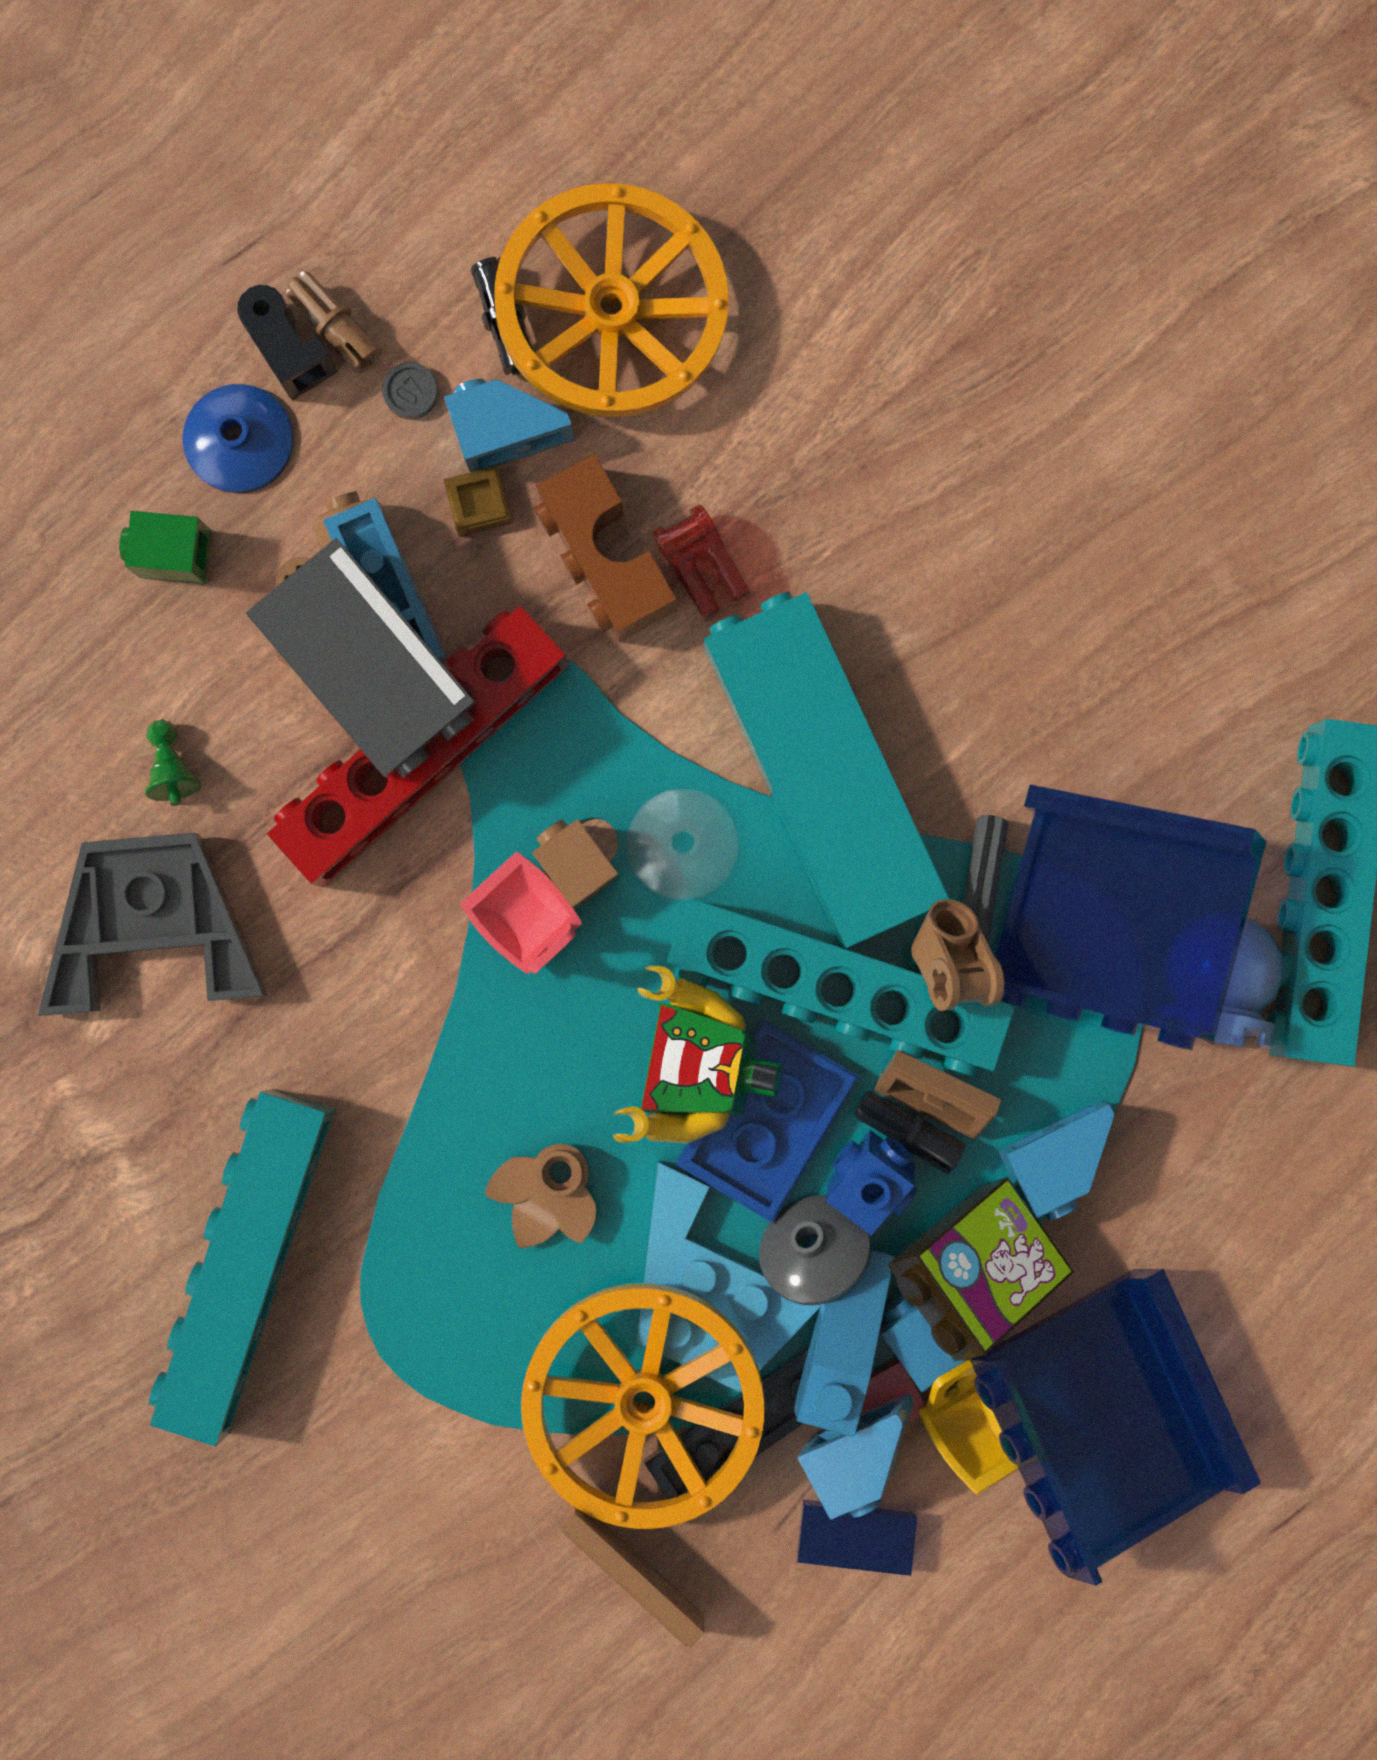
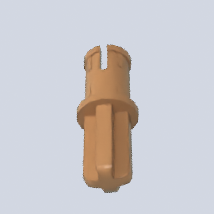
M303 271L290 280L286 294L316 327L315 335L320 340L327 339L356 374L362 373L371 367L374 363L368 357L371 355L374 359H378L382 349L350 317L352 310L346 304L339 305L309 272Z

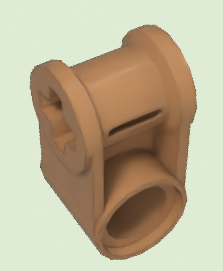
M948 899L936 901L930 907L911 947L912 957L926 982L933 1005L940 1011L953 1010L958 1003L976 1001L983 1006L997 1005L1004 993V975L999 961L993 955L979 927L976 915L970 908L958 901Z

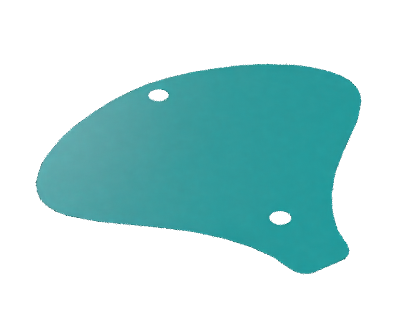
M568 660L570 666L460 764L471 804L474 844L472 892L516 851L547 875L532 852L541 846L536 838L561 819H564L567 825H570L577 819L581 822L590 818L602 819L608 822L614 828L618 837V850L614 858L609 862L620 878L575 910L582 921V924L576 929V936L535 974L532 972L526 974L503 957L484 939L469 919L455 993L427 1074L379 1192L360 1270V1304L367 1331L379 1356L391 1370L425 1398L487 1424L523 1430L521 1398L527 1368L536 1347L553 1322L575 1303L591 1294L618 1285L644 1283L658 1161L700 1180L676 1165V1161L687 1143L649 1141L646 1135L639 1141L620 1143L613 1138V1135H631L634 1131L635 1124L629 1115L613 1114L618 1109L625 1107H641L660 1003L670 1004L669 998L661 1001L646 999L639 994L638 988L656 993L662 986L661 976L657 972L645 969L647 966L666 967L675 975L677 966L668 964L667 959L688 897L840 947L772 797L727 781L668 750L621 715L590 677L570 660ZM511 674L507 675L506 677H504V678H502V679H500V680H498V681H496V682H501V681L506 680L507 678H509V677L511 676ZM919 833L949 899L962 903L972 843ZM1004 850L988 945L993 955L999 961L1004 975V993L1001 1002L1013 1005L1015 1008L995 1070L993 1072L978 1068L976 1078L944 1068L943 1064L946 1056L924 1050L922 1059H917L1001 1099L996 1116L976 1139L968 1137L924 1115V1120L946 1134L963 1141L966 1145L964 1153L955 1169H951L948 1175L924 1159L910 1153L913 1157L912 1162L915 1163L914 1187L917 1188V1192L903 1213L899 1216L891 1213L872 1234L871 1249L892 1254L895 1256V1259L976 1188L1008 1177L1013 1184L998 1150L1097 1101L1110 1104L1113 1112H1115L1137 1057L1146 999L1144 965L1136 935L1121 911L1101 890L1073 873ZM928 911L846 948V950L922 975L912 957L911 947ZM723 938L713 948V959L724 970L738 969L745 960V948L737 939ZM779 955L769 962L767 976L774 986L785 989L792 986L798 978V966L792 958ZM832 973L824 979L821 992L828 1004L837 1007L849 1000L852 987L844 975ZM709 977L706 988L717 992L744 1017L746 1032L752 1035L763 1018L859 1076V1079L782 1209L801 1198L817 1195L826 1196L828 1179L836 1171L832 1168L833 1162L848 1142L853 1140L859 1144L870 1130L883 1140L887 1137L860 1121L854 1112L861 1097L867 1091L877 1092L874 1089L879 1076L896 1053V1051L889 1049L892 1038L870 1032L868 1042L836 1032L838 1020L817 1014L813 1024L783 1014L781 1012L784 1002L763 995L759 1006L729 996L728 992L731 984ZM893 991L883 993L876 1002V1013L880 1020L886 1024H894L902 1018L905 1004L901 996ZM949 1010L935 1013L930 1022L932 1035L940 1042L951 1040L958 1030L956 1016ZM876 1093L877 1095L883 1097L884 1099L888 1100L889 1102L893 1103L894 1105L898 1106L904 1111L910 1113L911 1115H913L916 1112L879 1093ZM557 1143H565L576 1147L583 1153L588 1162L589 1177L585 1186L596 1203V1219L590 1233L582 1243H578L558 1229L554 1235L540 1244L519 1248L516 1244L512 1228L514 1204L497 1202L485 1195L490 1178L503 1163L513 1157L527 1156L536 1158L543 1149ZM557 1161L552 1164L551 1175L556 1181L564 1182L570 1179L572 1171L566 1162ZM710 1186L687 1237L762 1272L759 1259L760 1244L770 1221ZM1045 1214L1037 1218L1041 1225L1047 1219ZM809 1238L802 1243V1248H805ZM891 1272L884 1308L902 1295L897 1285L898 1279L893 1272ZM641 1308L620 1310L597 1318L635 1369H642L646 1347L636 1343ZM819 1309L760 1370L761 1378L810 1345ZM580 1329L558 1351L548 1371V1375L621 1383ZM880 1332L872 1370L882 1366L896 1356ZM662 1355L659 1373L664 1376L682 1366V1364ZM703 1376L677 1390L673 1395L719 1408L741 1393L742 1390L738 1392L707 1376ZM641 1391L634 1397V1401L637 1404L639 1402L649 1404V1406L655 1404L654 1397L646 1391ZM544 1395V1412L549 1433L578 1435L615 1408V1404ZM673 1416L669 1417L675 1429L691 1427L696 1424ZM622 1426L611 1435H629V1430Z

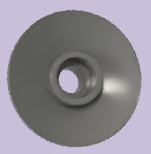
M817 1195L801 1198L780 1210L774 1222L768 1224L760 1244L759 1259L761 1269L769 1285L786 1300L801 1305L829 1303L848 1293L864 1275L871 1257V1236L828 1204L826 1196ZM818 1235L817 1241L813 1246L809 1248L801 1247L807 1238Z

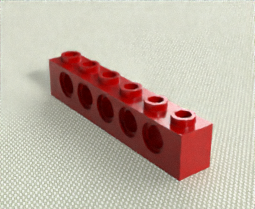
M521 606L511 614L508 610H504L496 615L483 629L485 637L470 651L465 647L458 650L443 664L477 704L469 712L474 720L450 741H447L442 734L430 743L426 751L430 757L405 778H402L396 771L392 776L388 777L385 789L377 795L367 796L364 791V778L369 771L376 767L360 749L345 763L338 760L328 766L315 781L319 787L303 801L300 798H295L278 811L274 817V821L277 824L266 834L310 884L324 888L570 666L566 655ZM504 656L514 660V670L509 678L501 682H494L487 678V668L494 659ZM341 805L345 811L344 825L339 831L327 834L322 827L323 814L331 806Z

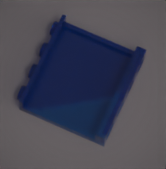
M1029 785L1024 807L1033 812L1034 816L995 956L1001 965L1004 975V993L1001 1002L1025 1008L1027 999L1031 998L1048 1003L1045 1013L1078 1022L1082 1012L1101 1016L1103 1018L1100 1027L1131 1036L1136 1035L1138 1026L1159 1031L1157 1042L1193 1051L1195 1041L1213 1045L1267 841L1256 829Z
M1133 1269L995 1345L986 1355L970 1359L977 1375L974 1380L976 1391L982 1402L993 1411L1002 1431L999 1433L1001 1447L1009 1460L1017 1465L1026 1484L1023 1490L1026 1503L1032 1513L1039 1520H1042L1051 1540L1048 1544L1049 1554L1059 1571L1069 1578L1097 1586L1103 1582L1097 1568L1223 1490L1245 1494L1261 1484L1164 1269Z

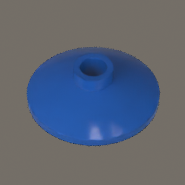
M245 384L225 385L208 392L192 407L183 429V449L189 465L205 483L215 489L228 493H248L267 486L284 470L293 449V429L282 405L268 392ZM231 425L242 426L241 436L234 441L226 440L224 436L226 429Z

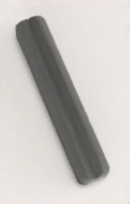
M981 815L977 819L962 901L976 915L979 927L987 943L1009 825L1006 819L994 815Z

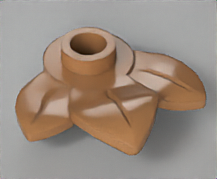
M557 1143L543 1149L536 1158L517 1156L509 1159L492 1175L485 1190V1195L494 1201L514 1204L512 1228L516 1244L519 1248L540 1244L554 1235L558 1229L573 1241L582 1243L590 1233L596 1219V1203L585 1186L589 1177L588 1162L579 1149L569 1144ZM557 1161L566 1162L572 1171L570 1179L564 1182L556 1181L551 1175L552 1164Z

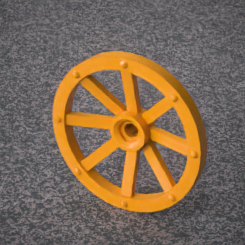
M598 183L572 188L557 194L535 208L522 220L508 240L499 261L494 287L495 313L499 333L508 355L524 378L538 391L558 404L577 412L602 417H626L650 412L669 404L687 392L700 380L717 354L722 342L729 307L727 277L722 260L711 238L699 222L686 210L663 195L645 188L620 183ZM608 210L605 274L597 277L560 231L557 224L579 214ZM625 212L649 218L674 234L629 279L621 275ZM541 237L580 285L585 295L516 283L525 258ZM686 249L691 252L702 273L707 297L639 299V295ZM515 303L579 314L585 317L534 353L519 326ZM604 303L606 305L618 304L621 306V310L616 314H607L602 310L601 305ZM707 317L706 326L700 341L683 364L636 321V319ZM595 333L601 335L599 390L589 389L572 383L548 368ZM624 335L667 377L643 388L616 392L618 337Z
M653 1283L618 1285L601 1290L578 1301L556 1319L543 1335L529 1363L523 1383L521 1398L523 1431L532 1458L543 1477L564 1500L576 1509L597 1520L619 1527L633 1529L669 1527L697 1518L714 1508L737 1487L746 1475L758 1451L763 1431V1382L754 1354L744 1336L712 1304L687 1291L667 1285ZM635 1308L654 1309L642 1369H635L597 1318L620 1310ZM671 1313L686 1318L700 1326L719 1343V1345L664 1376L659 1373ZM580 1329L621 1383L548 1375V1371L558 1351ZM731 1361L742 1388L744 1416L674 1396L673 1393ZM646 1391L654 1397L655 1404L652 1406L641 1402L637 1404L634 1401V1397L637 1393ZM544 1395L615 1404V1408L559 1449H556L546 1424ZM670 1416L739 1436L726 1462L707 1481L703 1478L670 1422ZM624 1426L629 1430L617 1494L616 1497H613L587 1484L568 1466L613 1432ZM654 1432L689 1492L661 1501H633L646 1434Z

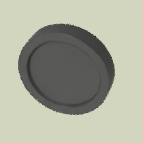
M408 362L399 364L388 372L383 381L382 394L386 405L392 413L400 418L413 420L424 417L434 408L438 399V386L434 376L426 367Z

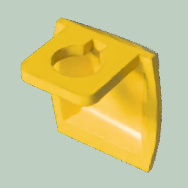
M980 1356L970 1358L938 1377L932 1384L927 1406L918 1412L929 1436L944 1460L976 1495H979L1041 1456L1036 1442L1018 1413L997 1389L981 1376L984 1361ZM958 1381L955 1388L947 1392L948 1388Z

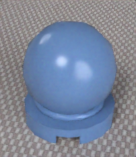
M1234 912L1210 913L1190 922L1174 938L1166 959L1167 983L1178 1001L1174 1002L1173 1006L1162 1005L1159 1007L1155 1029L1164 1033H1171L1174 1023L1183 1025L1182 1030L1187 1031L1186 1038L1244 1047L1245 1036L1258 1037L1257 1047L1263 1049L1273 1048L1276 1025L1264 1021L1263 1016L1260 1014L1276 999L1284 977L1282 953L1273 935L1256 920Z

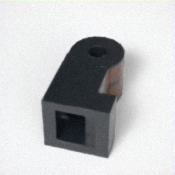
M256 285L248 288L241 295L237 308L240 321L291 400L296 399L338 372L317 336L304 344L295 332L293 313L276 288L268 285Z

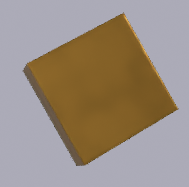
M497 466L443 479L459 537L512 523Z

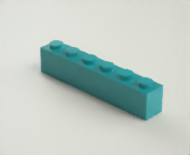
M274 1089L261 1091L257 1099L251 1098L248 1101L240 1122V1130L246 1132L240 1153L233 1152L222 1176V1185L228 1186L222 1207H215L212 1210L204 1230L203 1239L210 1241L204 1262L197 1261L186 1284L185 1294L192 1296L186 1316H179L169 1335L167 1349L174 1351L168 1371H161L149 1396V1405L155 1407L150 1426L214 1447L229 1435L336 1109Z

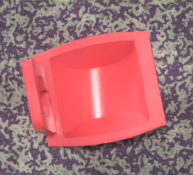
M517 851L460 903V906L484 939L503 957L526 974L530 972L533 974L537 973L576 936V929L582 924L576 911L570 906L553 881L540 868Z

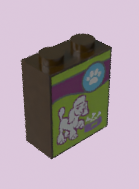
M1008 1177L976 1188L888 1264V1267L898 1279L897 1285L902 1295L918 1308L932 1328L931 1334L936 1344L945 1353L949 1354L954 1361L986 1355L1074 1273Z

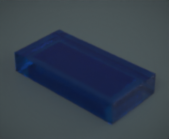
M802 1499L796 1554L797 1563L911 1576L917 1516L914 1512L875 1508L860 1517L854 1518L848 1512L830 1520L820 1501Z

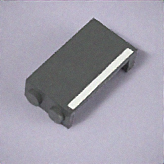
M337 538L332 540L246 612V615L384 777H390L396 771L402 778L407 777L430 757L424 750L426 746L441 734L447 741H450L474 720L468 711L477 705L476 702L457 682Z

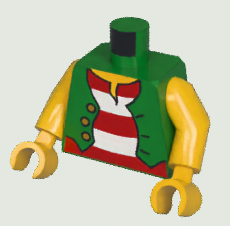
M654 965L645 967V969L657 972L661 976L662 986L656 993L638 988L639 994L646 999L656 1001L669 998L670 1004L660 1003L641 1107H625L618 1109L613 1114L629 1115L635 1124L631 1135H613L617 1142L629 1143L639 1141L646 1135L649 1141L690 1143L723 1129L730 1116H742L745 1110L747 1093L777 1097L782 1080V1064L754 1059L757 1044L756 1037L745 1031L744 1017L713 990L682 978L675 981L673 973L666 967Z

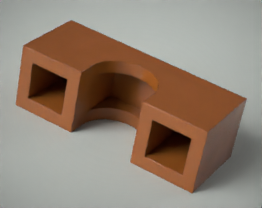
M595 453L536 485L541 503L533 507L549 537L559 533L568 550L560 555L575 585L585 581L595 599L587 603V606L602 633L612 629L617 640L621 642L677 611V600L650 551L630 561L615 562L602 556L596 549V540L601 530L608 524L623 517L624 513L622 501Z

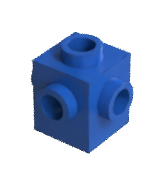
M871 1130L859 1144L851 1140L844 1146L833 1162L832 1168L836 1171L828 1179L826 1202L872 1236L891 1213L895 1216L903 1213L917 1192V1188L914 1187L915 1163L912 1162V1155L895 1139L886 1137L883 1140Z

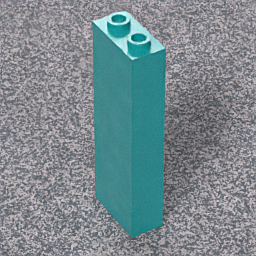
M787 591L763 602L760 605L762 612L742 621L740 615L736 614L712 625L709 628L712 635L704 638L703 649L840 947L846 949L929 911L936 901L950 899L808 593L805 592L793 598L791 592Z

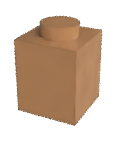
M561 819L536 838L541 846L534 850L532 854L574 910H577L620 878L578 819L570 825H567L564 819Z

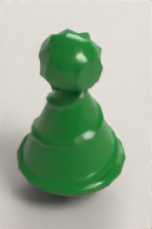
M164 719L154 720L147 728L146 738L157 749L154 753L153 768L150 770L149 784L145 788L144 794L151 800L170 801L171 806H178L182 804L181 798L190 796L200 789L201 782L194 777V774L190 772L182 761V757L171 746L175 742L177 734L173 724Z

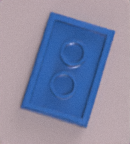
M762 1018L752 1034L756 1037L757 1043L754 1059L782 1064V1080L777 1097L747 1093L743 1115L730 1116L723 1129L687 1143L676 1161V1165L773 1223L852 1091L859 1076Z

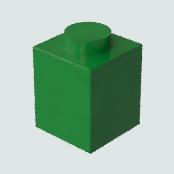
M130 511L129 527H124L120 534V556L125 561L124 566L139 578L206 584L212 530L199 517Z

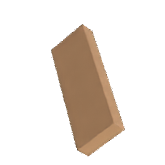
M572 1505L564 1513L561 1532L685 1647L689 1646L691 1648L704 1634V1614L605 1522L588 1516Z

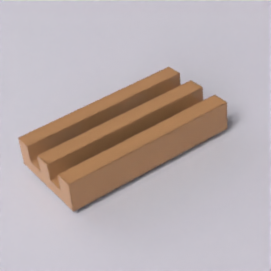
M898 1050L887 1064L885 1070L880 1074L874 1089L877 1091L876 1093L914 1111H920L925 1116L973 1139H976L993 1120L1001 1102V1099Z

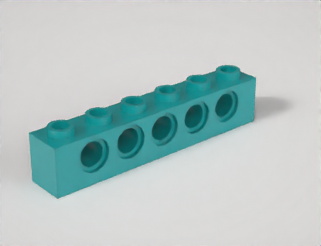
M1326 718L1308 726L1307 732L1302 734L1298 744L1297 762L1303 766L1301 787H1297L1294 791L1290 808L1291 819L1297 821L1294 843L1288 845L1284 858V873L1286 876H1290L1288 898L1282 900L1277 917L1278 930L1283 932L1281 953L1284 977L1275 1000V1008L1268 1012L1265 1021L1276 1025L1273 1048L1269 1050V1056L1355 1067L1377 878V725ZM1332 768L1340 770L1347 779V790L1344 795L1336 793L1330 786L1329 774ZM1326 823L1333 824L1340 832L1341 843L1336 851L1329 849L1323 841L1322 832ZM1321 878L1328 880L1334 888V900L1329 907L1322 905L1316 896V886ZM1316 933L1320 934L1328 945L1327 956L1321 963L1315 961L1309 951L1310 940ZM1310 989L1318 993L1322 1003L1320 1013L1314 1019H1310L1305 1014L1302 1006L1304 995Z
M690 897L687 899L667 959L668 964L677 966L675 978H682L706 988L710 977L731 984L728 992L729 996L759 1006L763 995L784 1002L781 1013L814 1024L816 1015L820 1014L838 1020L836 1032L868 1042L870 1032L892 1038L890 1050H898L920 1060L924 1050L946 1056L943 1064L944 1068L976 1078L978 1068L994 1072L1015 1006L1001 1001L993 1006H983L978 1001L958 1003L953 1010H949L957 1018V1033L951 1040L940 1042L932 1035L930 1029L932 1017L940 1010L933 1005L928 987L921 974ZM734 938L744 946L745 960L738 969L724 970L715 963L713 948L719 940ZM779 955L792 958L799 970L796 982L785 989L774 986L767 976L769 962ZM832 973L844 975L852 987L849 1000L837 1007L828 1004L821 992L824 979ZM887 991L899 994L905 1004L902 1018L894 1024L884 1023L876 1013V1002Z

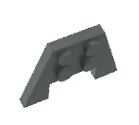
M193 832L82 842L38 1016L101 1011L97 955L203 946L207 1001L268 996L200 834Z

